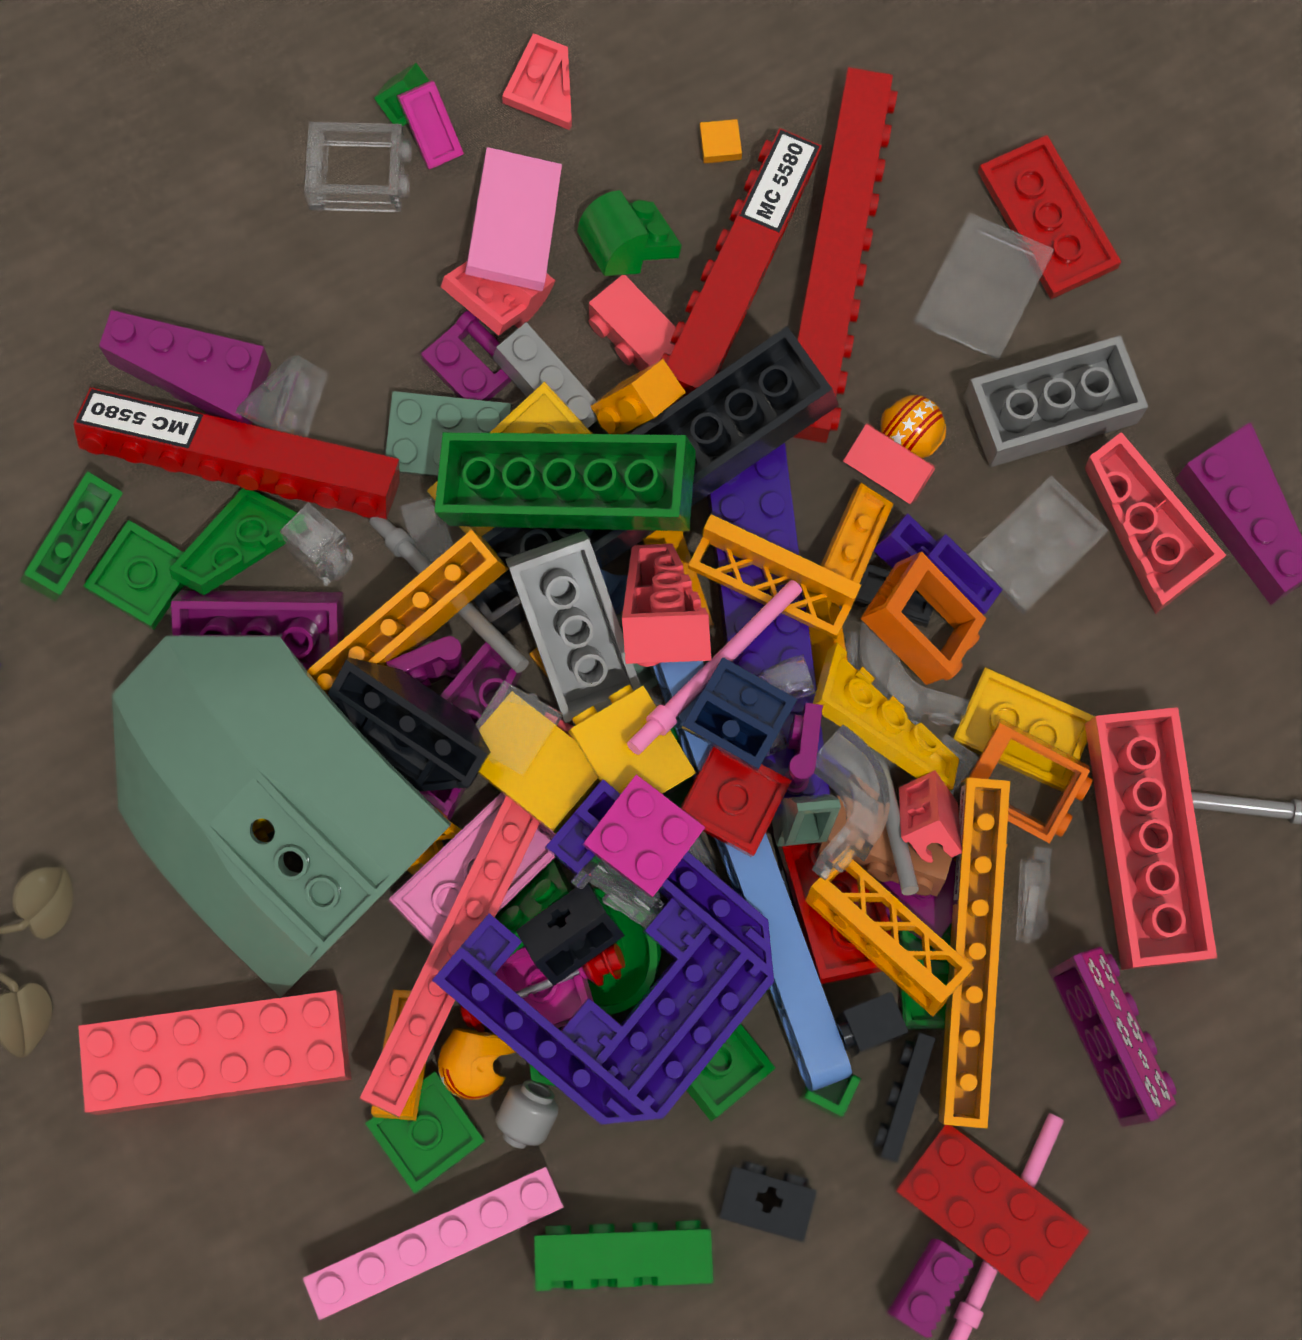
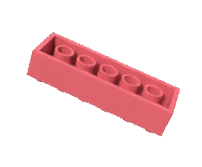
M1178 707L1095 716L1085 724L1121 970L1216 959L1217 952Z
M337 990L78 1026L85 1113L94 1115L351 1080L343 995Z

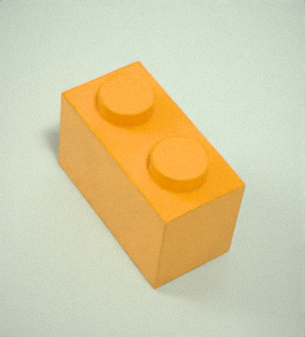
M664 359L619 383L592 404L591 409L597 416L601 427L609 434H624L657 417L686 392Z

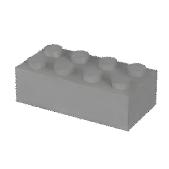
M1121 335L970 380L964 394L966 405L989 467L1138 424L1148 408Z
M584 531L505 559L565 723L573 721V717L592 706L597 711L612 704L608 697L629 684L634 691L641 687L634 665L626 664L623 634L590 539Z

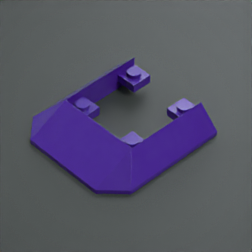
M603 779L546 845L545 849L572 872L579 875L595 856L582 844L620 796V793ZM687 851L658 890L669 901L643 931L669 953L674 960L621 1024L616 1022L591 999L587 998L561 1031L494 975L522 941L490 913L432 981L599 1124L663 1119L774 983L769 922L766 917Z

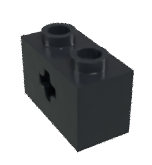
M587 880L516 930L534 964L553 986L625 936L606 904Z
M892 991L844 1010L835 1018L844 1048L849 1050L852 1058L897 1040L908 1033Z
M742 1161L741 1168L731 1167L718 1218L804 1242L817 1190L807 1188L809 1179L789 1173H784L782 1180L766 1176L767 1167L747 1161ZM768 1187L774 1189L773 1197L780 1199L778 1207H770L768 1213L762 1211L763 1204L756 1201L758 1193H766Z

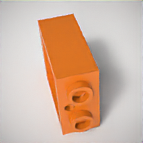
M921 551L895 564L860 619L928 685L941 679L945 681L950 680L961 670L963 666L961 660L966 652L979 640L980 635L978 632L987 618ZM915 589L954 628L941 651L901 612Z
M1000 719L968 778L989 779L1010 739L1073 771L1045 823L1009 804L1008 822L1050 844L1055 834L1062 837L1068 828L1073 815L1067 812L1074 799L1082 801L1093 782V779L1088 777L1090 767Z

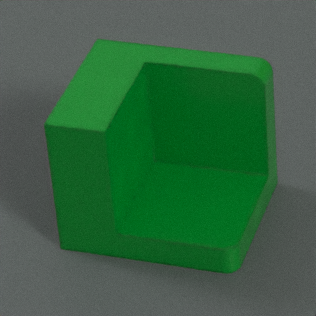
M417 63L412 64L389 79L374 97L396 129L408 123L397 95L429 82V79Z
M852 1074L847 1079L813 1092L809 1091L805 1086L799 1099L837 1119L842 1118L861 1078Z

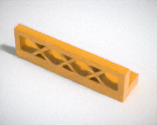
M712 514L704 526L703 537L688 564V569L763 605H766L777 594L776 586L786 584L790 580L796 581L802 588L801 593L804 600L789 604L781 613L837 639L861 587L860 584ZM709 544L725 551L729 565L714 569L701 563ZM733 555L742 560L735 562ZM755 565L763 570L767 582L753 587L743 583L738 569ZM732 571L735 578L726 575L725 573ZM770 573H772V574H774V575H776V576H778V577H780V578H777V579H774V580H773ZM770 589L771 595L762 591ZM808 591L816 594L817 596L810 598ZM829 600L841 606L842 609L834 625L817 618L813 604ZM807 607L809 613L800 610V608Z
M846 853L811 886L806 902L932 1017L944 1006L949 996L973 972L974 967ZM845 869L857 880L858 893H842L831 881ZM865 888L871 893H865ZM853 902H859V907ZM866 902H882L889 908L890 922H874L866 913ZM897 916H898L903 922H897ZM898 931H914L922 938L923 951H907L899 944ZM918 960H923L924 966ZM931 960H947L959 972L947 985H944L932 974Z

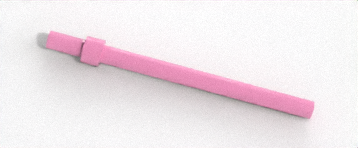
M790 580L664 706L658 705L646 717L647 723L627 742L628 748L633 753L639 755L659 735H666L677 724L676 718L705 689L722 657L732 662L802 592L801 586L796 581Z
M1050 1113L1044 1122L1020 1176L1021 1179L1033 1188H1035L1064 1123L1063 1119ZM984 1261L980 1266L965 1302L960 1301L953 1316L956 1319V1323L948 1340H968L972 1329H977L984 1315L981 1308L997 1274V1271Z

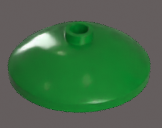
M593 888L606 904L625 935L615 942L620 947L625 960V967L621 969V978L615 979L610 973L604 975V984L602 986L596 985L587 978L594 1003L610 1015L623 1012L636 1005L652 987L659 973L661 951L660 946L643 932L651 920L634 900L615 890Z

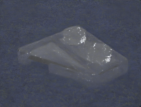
M298 355L290 356L237 407L235 413L261 427L307 437L328 372Z
M1034 847L1020 860L1016 942L1034 943L1040 939L1041 933H1046L1048 910L1044 906L1046 892L1050 884L1052 848Z
M596 855L588 861L571 881L581 890L588 882L606 893L602 898L603 903L616 911L624 913L631 920L647 928L665 905L660 900L658 891L654 897H649Z

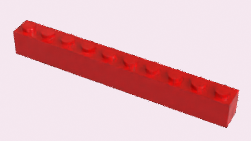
M848 67L798 335L799 343L832 387L835 396L836 394L844 395L848 372L841 370L843 358L850 359L854 342V335L847 334L849 322L857 323L861 300L854 299L855 287H863L867 264L860 263L862 251L869 252L873 229L866 228L868 216H876L880 195L872 193L874 182H882L886 159L879 158L880 147L888 148L892 125L885 124L887 113L894 114L898 91L891 90L893 75ZM834 408L793 438L827 443L830 430H838L842 408Z

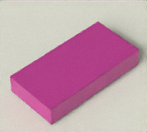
M431 80L397 95L420 153L429 170L464 154L434 81Z

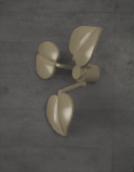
M63 866L39 867L29 871L18 881L13 893V908L17 916L22 918V920L16 924L1 926L0 935L22 931L29 926L31 933L36 938L46 939L55 935L63 928L70 916L73 905L72 882L67 870ZM0 971V981L6 984L10 992L0 994V1043L11 1055L24 1058L33 1051L49 1027L53 1011L51 998L41 985L26 983L19 988L15 980Z

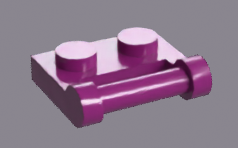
M466 311L460 316L454 326L421 353V359L459 398L489 401L512 380L502 369L494 374L461 341L470 334L492 357L496 347L500 344L480 323L476 316L470 311Z
M447 636L387 661L386 664L389 667L403 670L431 689L432 683L445 677L454 680L466 666V661L461 657L462 648L458 639Z
M805 703L802 714H794L793 724L790 725L788 749H794L795 754L790 761L789 771L785 774L786 778L792 780L787 789L789 794H802L808 786L809 779L814 774L823 705Z

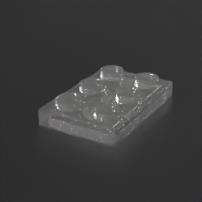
M1050 476L974 548L968 556L1003 589L1001 594L1024 615L1105 537L1109 530L1055 478Z

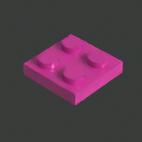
M636 774L582 845L652 898L705 827Z

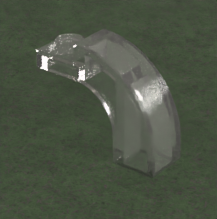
M861 620L856 639V663L858 670L864 667L875 678L871 684L887 699L894 696L905 706L904 710L908 719L914 725L919 724L923 714L928 715V720L938 725L952 726L953 723L960 724L966 714L969 700L932 690L916 683L904 670L900 658Z
M844 724L818 751L814 774L837 792L846 812L845 826L820 853L812 869L825 881L835 869L843 873L856 856L865 862L884 830L890 808L888 781L879 759L872 749Z

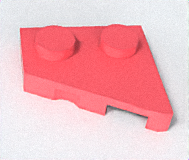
M533 33L502 95L503 104L570 130L572 116L568 47Z

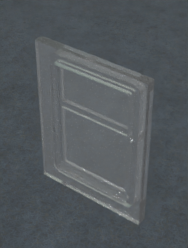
M969 212L914 323L932 330L938 335H943L968 346L974 351L977 350L999 360L1054 253V249Z

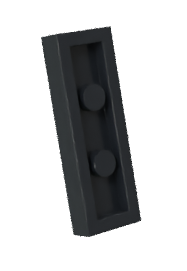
M919 1032L913 1037V1041L905 1040L898 1064L905 1067L900 1082L893 1080L886 1099V1105L892 1107L887 1123H879L873 1141V1146L879 1148L876 1158L892 1164L898 1163L936 1039L934 1037Z

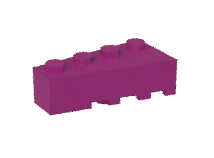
M113 310L110 311L99 344L109 364L153 387L157 386L169 392L172 397L184 403L188 402L204 410L208 415L253 425L271 367L264 346Z
M1249 422L1189 461L1175 480L1269 604L1273 605L1302 585V536L1252 423Z
M485 642L440 696L470 715L476 727L480 730L514 691L522 672L516 673ZM466 788L421 791L420 793L450 821Z

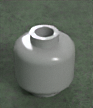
M528 1080L524 1081L523 1084L510 1087L495 1119L498 1128L504 1133L503 1139L508 1144L521 1149L527 1145L537 1146L547 1139L558 1115L559 1108L554 1100V1093L546 1086Z

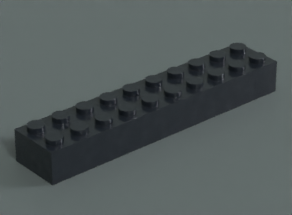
M786 326L630 435L687 436L696 450L691 505L693 506L832 411L839 404L832 387L788 326ZM495 527L482 537L507 566L505 560L507 558L584 531L590 539L599 568L601 569L656 530ZM509 569L474 598L484 617L502 635H505L527 619Z

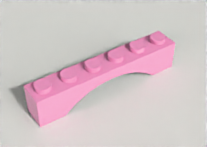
M544 1167L304 1277L303 1281L318 1319L321 1320L565 1207L549 1169Z

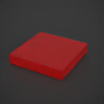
M712 746L680 808L705 827L703 832L752 857L755 855L792 780L761 764L758 771H755Z

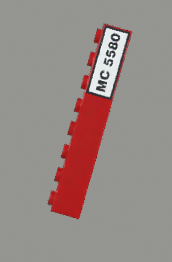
M779 128L773 142L765 141L758 158V162L762 163L760 170H751L744 187V191L748 192L745 201L737 199L729 219L734 224L730 231L725 228L723 229L715 247V251L720 253L716 261L709 259L700 279V281L705 283L701 292L694 290L689 299L685 312L689 313L690 316L686 323L679 321L670 341L671 344L675 345L671 355L664 352L660 359H664L686 392L676 401H679L720 372L815 169L822 145Z
M91 387L73 423L79 449L86 450L92 454H105L125 459L130 463L148 464L161 467L169 472H182L199 476L212 482L221 481L238 485L246 490H259L276 494L289 500L298 499L315 503L328 509H341L357 513L366 518L379 517L387 520L400 484L399 459Z

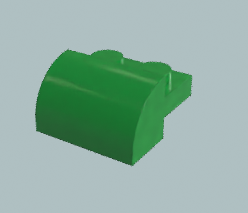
M621 190L606 193L595 199L583 212L577 229V233L604 276L640 274L643 260L679 258L682 244L654 202L637 200L629 203Z

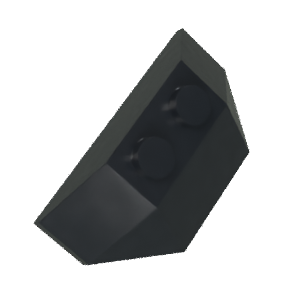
M348 658L328 692L329 698L360 733L420 792L469 788L491 753L470 715L401 669Z

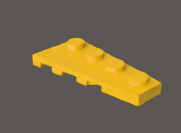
M838 642L827 650L813 704L823 705L822 715L915 778L918 779L936 770L949 791L954 788L959 758L922 723L914 725L908 719L904 710L905 706L894 696L887 699L871 684L875 678L864 667H861L859 670L853 667L844 658L848 652Z

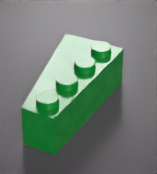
M701 1220L675 1221L676 1230L658 1231V1222L632 1223V1232H615V1223L589 1224V1233L572 1234L571 1225L545 1226V1235L534 1236L535 1291H551V1288L578 1290L603 1286L623 1288L643 1285L712 1284L711 1229H702Z

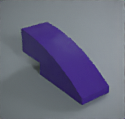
M908 513L888 529L874 549V552L892 568L897 562L922 551L983 615L989 610L1003 590L947 534H944L936 541Z

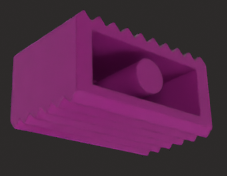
M936 1238L931 1239L887 1314L918 1335L925 1338L932 1337L931 1330L937 1329L936 1322L941 1321V1314H946L945 1307L951 1306L949 1299L955 1298L954 1291H959V1284L965 1283L963 1276L969 1275L968 1268L974 1267L973 1262L943 1241Z

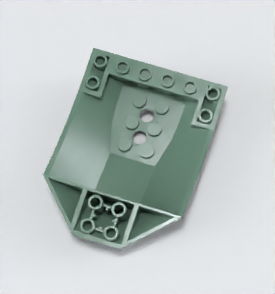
M167 635L112 694L118 810L138 844L181 897L213 932L281 998L448 829L451 823L360 733L303 667L282 640L281 635ZM266 819L272 823L275 835L271 841L262 842L254 836L252 827L255 820ZM293 851L301 856L303 860L302 871L293 872L285 866L283 861L285 852Z

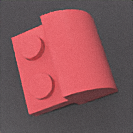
M466 261L444 276L441 288L499 336L513 325L519 328L525 322H528L543 305L556 280L546 273L543 291L466 275Z

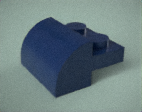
M722 657L681 729L753 770L758 771L798 699Z

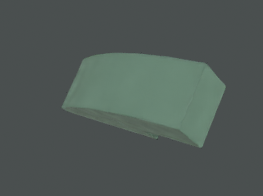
M830 794L782 799L772 819L776 847L827 842L841 808L840 800Z

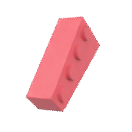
M673 544L634 545L631 548L622 613L626 664L637 663L640 666L650 667L662 662L711 661L709 614L705 608L701 607V599L698 593L693 592L691 579L688 574H684L683 564Z

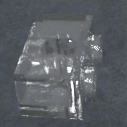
M309 502L280 530L291 555L325 586L333 579L335 581L340 580L351 568V561L354 557L344 533Z

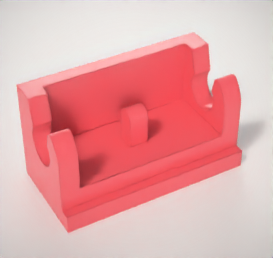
M868 423L864 426L843 462L909 504L917 500L936 469L933 464L917 456Z
M936 770L899 787L902 840L905 843L910 842L920 858L928 863L933 862L932 852L927 849V846L931 843L941 844L943 851L951 858L961 854L958 802Z

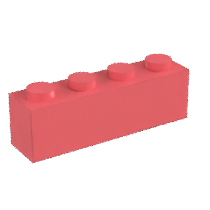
M621 275L589 302L588 322L591 328L599 337L604 338L607 336L615 345L617 355L625 364L630 366L633 363L639 371H642L660 361L664 352L671 355L675 345L671 344L670 341L676 327L626 275Z

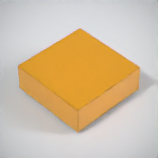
M738 119L700 122L699 131L704 163L742 159Z

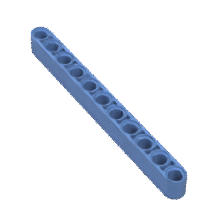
M703 661L662 662L653 666L665 703L704 666ZM700 694L676 718L677 724L674 726L682 750L696 774L692 775L693 780H695L712 747L681 729ZM766 833L755 855L752 857L715 838L733 890L768 919L774 983L770 986V992L806 1087L809 1091L813 1092L851 1077L852 1070L846 1050Z

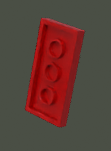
M1048 135L979 166V176L1050 299H1054L1119 268L1122 261Z
M821 842L778 847L802 932L821 984L882 972L878 966L806 902L811 886L832 866L825 858L817 856ZM845 869L831 881L842 893H858L857 880ZM865 888V893H871ZM853 902L859 907V902ZM866 902V913L874 922H890L885 905L882 902Z
M945 1125L896 1190L897 1194L1037 1303L1090 1231L952 1125Z

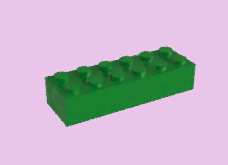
M443 432L434 513L449 526L689 531L696 450L686 435Z

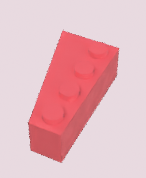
M1122 432L1089 457L1085 466L1087 475L1156 614L1217 567L1226 557V554Z

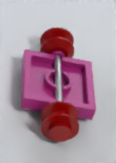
M614 943L553 986L534 964L526 948H522L511 955L495 974L556 1028L567 1024L587 998L593 1001L587 978L598 986L604 984V975L609 973L615 979H620L621 969L625 967V960L620 947ZM461 1006V1014L466 1025L469 1028L474 1027L479 1033L484 1032L486 1026Z

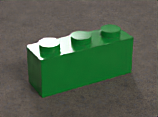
M87 471L24 572L20 582L56 602L123 492Z

